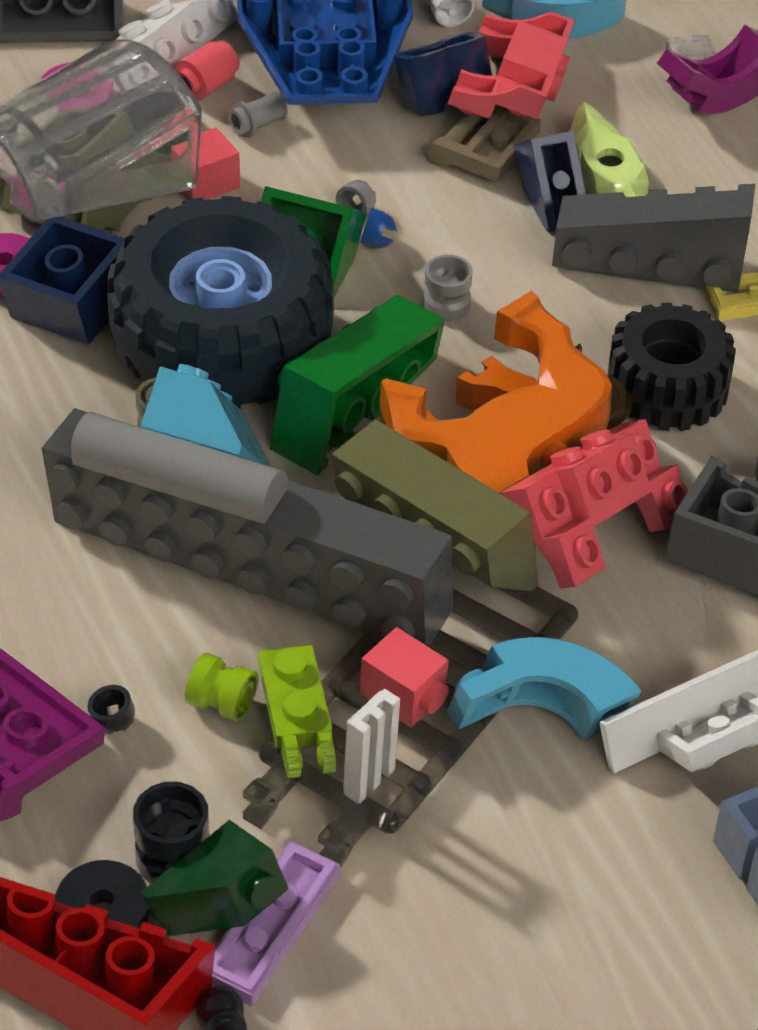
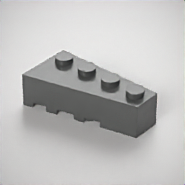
M756 183L738 184V190L716 191L715 186L696 187L695 193L668 194L667 189L649 190L648 195L626 197L623 192L563 196L556 227L552 266L706 288L707 283L709 286L720 288L723 291L738 293L752 218Z
M711 456L674 513L665 561L729 584L737 589L758 595V481L749 476L740 481L725 472L726 463Z

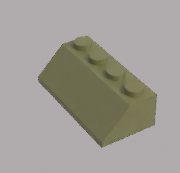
M376 419L332 453L336 477L335 486L344 499L452 535L454 566L461 573L467 576L473 575L490 587L531 592L538 586L530 511Z

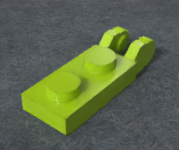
M313 645L258 651V668L276 750H281L287 777L295 778L301 776L303 762L301 751L298 748L316 746L317 761L323 774L336 772L332 725Z

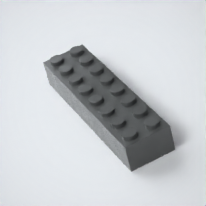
M77 408L70 412L41 448L54 521L63 524L67 528L90 533L104 538L112 544L135 549L149 554L157 560L180 565L194 570L205 577L216 578L244 588L252 594L270 597L289 604L300 611H309L337 621L345 627L357 628L385 638L393 629L398 627L430 647L454 609L452 535L290 480H288L287 491L266 523L262 524L73 465L71 458L73 433L80 419L88 413Z

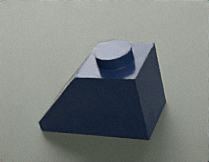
M574 130L532 138L514 145L523 190L546 231L556 229L563 196L586 194Z

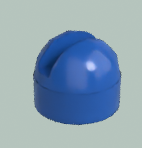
M371 208L360 243L372 248L380 249L387 247L394 240L382 236L384 228L397 231L396 222L389 214Z

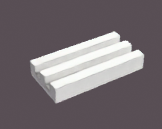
M385 688L382 691L380 690L347 721L343 789L344 795L357 804H360L366 798L367 787L374 791L381 784V773L388 777L395 771L400 698Z

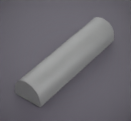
M93 412L86 413L80 419L71 441L73 465L262 524L266 523L288 489V478L284 470Z

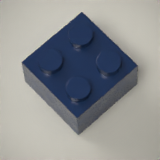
M51 214L0 273V287L10 317L89 345L109 321L107 279L110 264L116 263L118 249L124 243L125 238Z

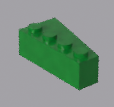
M397 294L382 305L375 306L369 313L355 322L345 325L342 330L325 341L318 342L312 349L295 360L288 361L278 377L280 391L269 449L318 476L328 466L326 455L335 446L339 448L355 436V432L352 430L362 419L366 417L373 421L381 414L379 405L382 380L390 379L411 385L437 359L445 318Z

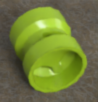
M208 652L203 653L194 664L185 689V701L187 704L200 709L215 708L221 717L238 723L245 717L252 705L258 687L259 675L257 671L244 666L236 668L226 667L221 657Z

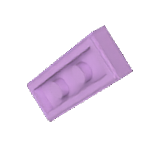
M289 841L277 859L289 889L246 926L229 928L215 948L211 987H228L241 997L243 1003L251 1007L340 876L339 863L292 841Z

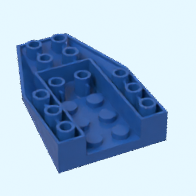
M237 0L238 22L288 105L378 103L394 65V56L399 53L413 16L411 0Z

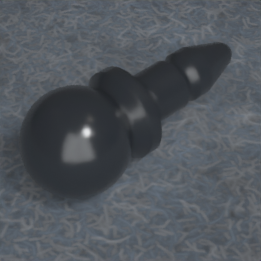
M222 986L213 987L204 992L199 998L196 1006V1016L204 1030L247 1029L244 1018V1004L241 997L234 990Z

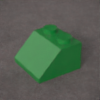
M265 186L261 202L277 207L279 213L285 217L291 215L307 227L308 233L317 239L321 250L325 251L331 264L335 297L355 260L367 214L354 208Z

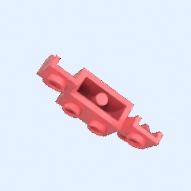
M551 11L538 17L523 20L504 19L486 14L477 34L485 35L489 56L503 58L497 76H485L461 69L448 104L458 107L463 113L470 116H483L490 119L497 104L505 107L516 116H529L538 119L545 100L555 101L570 60L569 56L563 55V51L575 20Z
M646 419L621 423L611 430H601L580 439L581 447H572L554 453L550 456L552 464L501 492L503 496L531 512L534 543L549 562L560 589L576 587L606 568L601 553V546L596 538L593 527L632 503L636 502L649 532L665 530L672 526L674 513L687 495L688 490L683 483L677 464L661 467L657 456L656 444L651 437Z

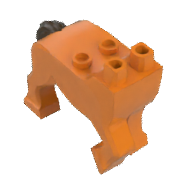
M532 291L497 311L494 339L509 347L519 348L533 354L540 364L538 381L531 376L521 374L506 367L493 356H490L481 362L484 365L483 372L474 376L469 371H466L459 375L456 380V403L470 410L479 408L468 417L438 421L426 408V388L390 379L381 381L379 410L384 420L383 424L501 495V492L552 464L550 456L554 453L572 447H581L580 439L601 430H611L626 420L632 409V397L623 384L616 378L607 375L602 368L582 353L581 344L574 346L570 336V328L546 311L541 304L540 298Z

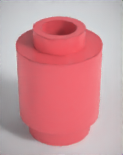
M225 41L208 42L176 63V85L184 95L194 100H202L234 78L235 72L240 67L239 57L234 48Z

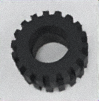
M661 303L659 307L649 304L642 306L641 312L631 311L625 315V321H619L615 327L614 335H612L607 375L616 378L623 384L632 397V409L627 418L646 419L648 427L651 424L659 426L658 430L669 431L670 427H677L680 431L690 430L691 424L700 427L709 422V417L716 418L721 413L722 406L726 405L736 354V348L733 347L734 339L731 333L725 332L726 326L720 320H712V314L704 310L699 312L692 310L693 306L682 304V307L673 306L672 303Z

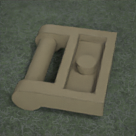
M497 104L490 119L483 116H470L464 113L444 137H438L427 149L429 159L437 166L446 167L452 164L498 183L517 161L514 145L537 138L541 130V119L529 116H516L505 107ZM478 125H483L466 146L462 144Z

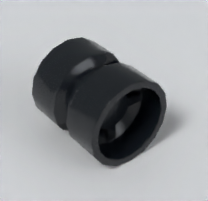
M162 782L150 786L139 795L133 806L136 866L141 876L148 883L154 882L210 836L208 804L203 794L191 785L182 782Z

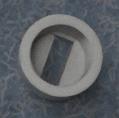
M354 180L337 191L336 204L369 214L371 208H374L376 203V193L374 190L372 191L366 181ZM356 195L361 199L358 205L352 200Z

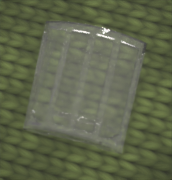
M120 39L105 42L42 80L0 102V177L10 184V203L35 222L192 190L196 188L198 178L202 108L178 72L157 52L144 44L132 40Z

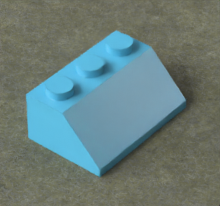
M179 364L177 371L164 367L159 368L140 427L271 466L245 414L231 402L232 395L220 391L221 385L208 379L209 373L185 364Z

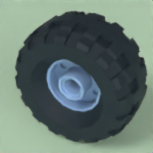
M221 196V199L203 200V197L182 201V205L172 209L165 207L148 216V223L146 225L139 224L135 226L118 249L116 263L110 264L107 279V299L111 338L115 340L117 354L125 366L130 369L135 378L143 382L156 378L160 367L177 371L179 364H185L209 373L208 379L220 384V391L232 395L231 402L239 409H241V405L257 402L258 405L264 404L279 397L278 377L284 365L312 349L318 342L325 341L331 337L334 315V282L331 274V264L325 251L321 250L317 239L308 233L307 227L294 216L288 215L285 217L281 215L277 207L260 201L256 204L242 201L241 197Z

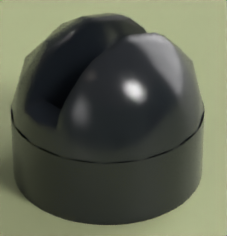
M120 685L101 687L88 700L87 708L90 716L106 728L105 733L113 734V732L120 730L125 731L134 721V703L128 690ZM118 704L119 711L111 715L109 706Z

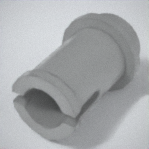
M275 91L270 93V95L249 103L244 101L236 102L233 109L228 112V120L232 130L237 135L251 136L255 134L257 128L285 119L288 114V108L283 96Z

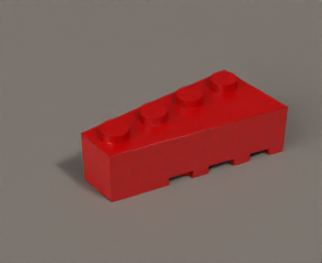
M0 877V988L70 1029L177 1030L196 1008L202 994L211 989L216 944L194 938L192 945L166 937L165 928L145 922L142 923L140 928H136L108 919L107 910L86 904L85 908L66 906L55 902V894Z

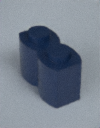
M468 32L454 35L433 44L406 50L394 56L403 105L405 108L418 111L421 116L434 115L445 110L444 105L449 102L461 69L474 74L492 76L485 35Z

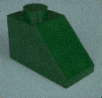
M229 819L140 893L156 926L165 928L166 937L246 926L289 888L273 850Z

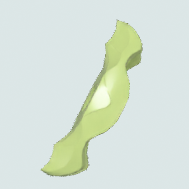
M584 102L577 109L569 131L574 130L586 194L623 192L626 197L648 195L650 190L648 174L631 140L624 137L613 124L607 121L591 105ZM611 155L620 158L623 162L617 166H605L598 159Z

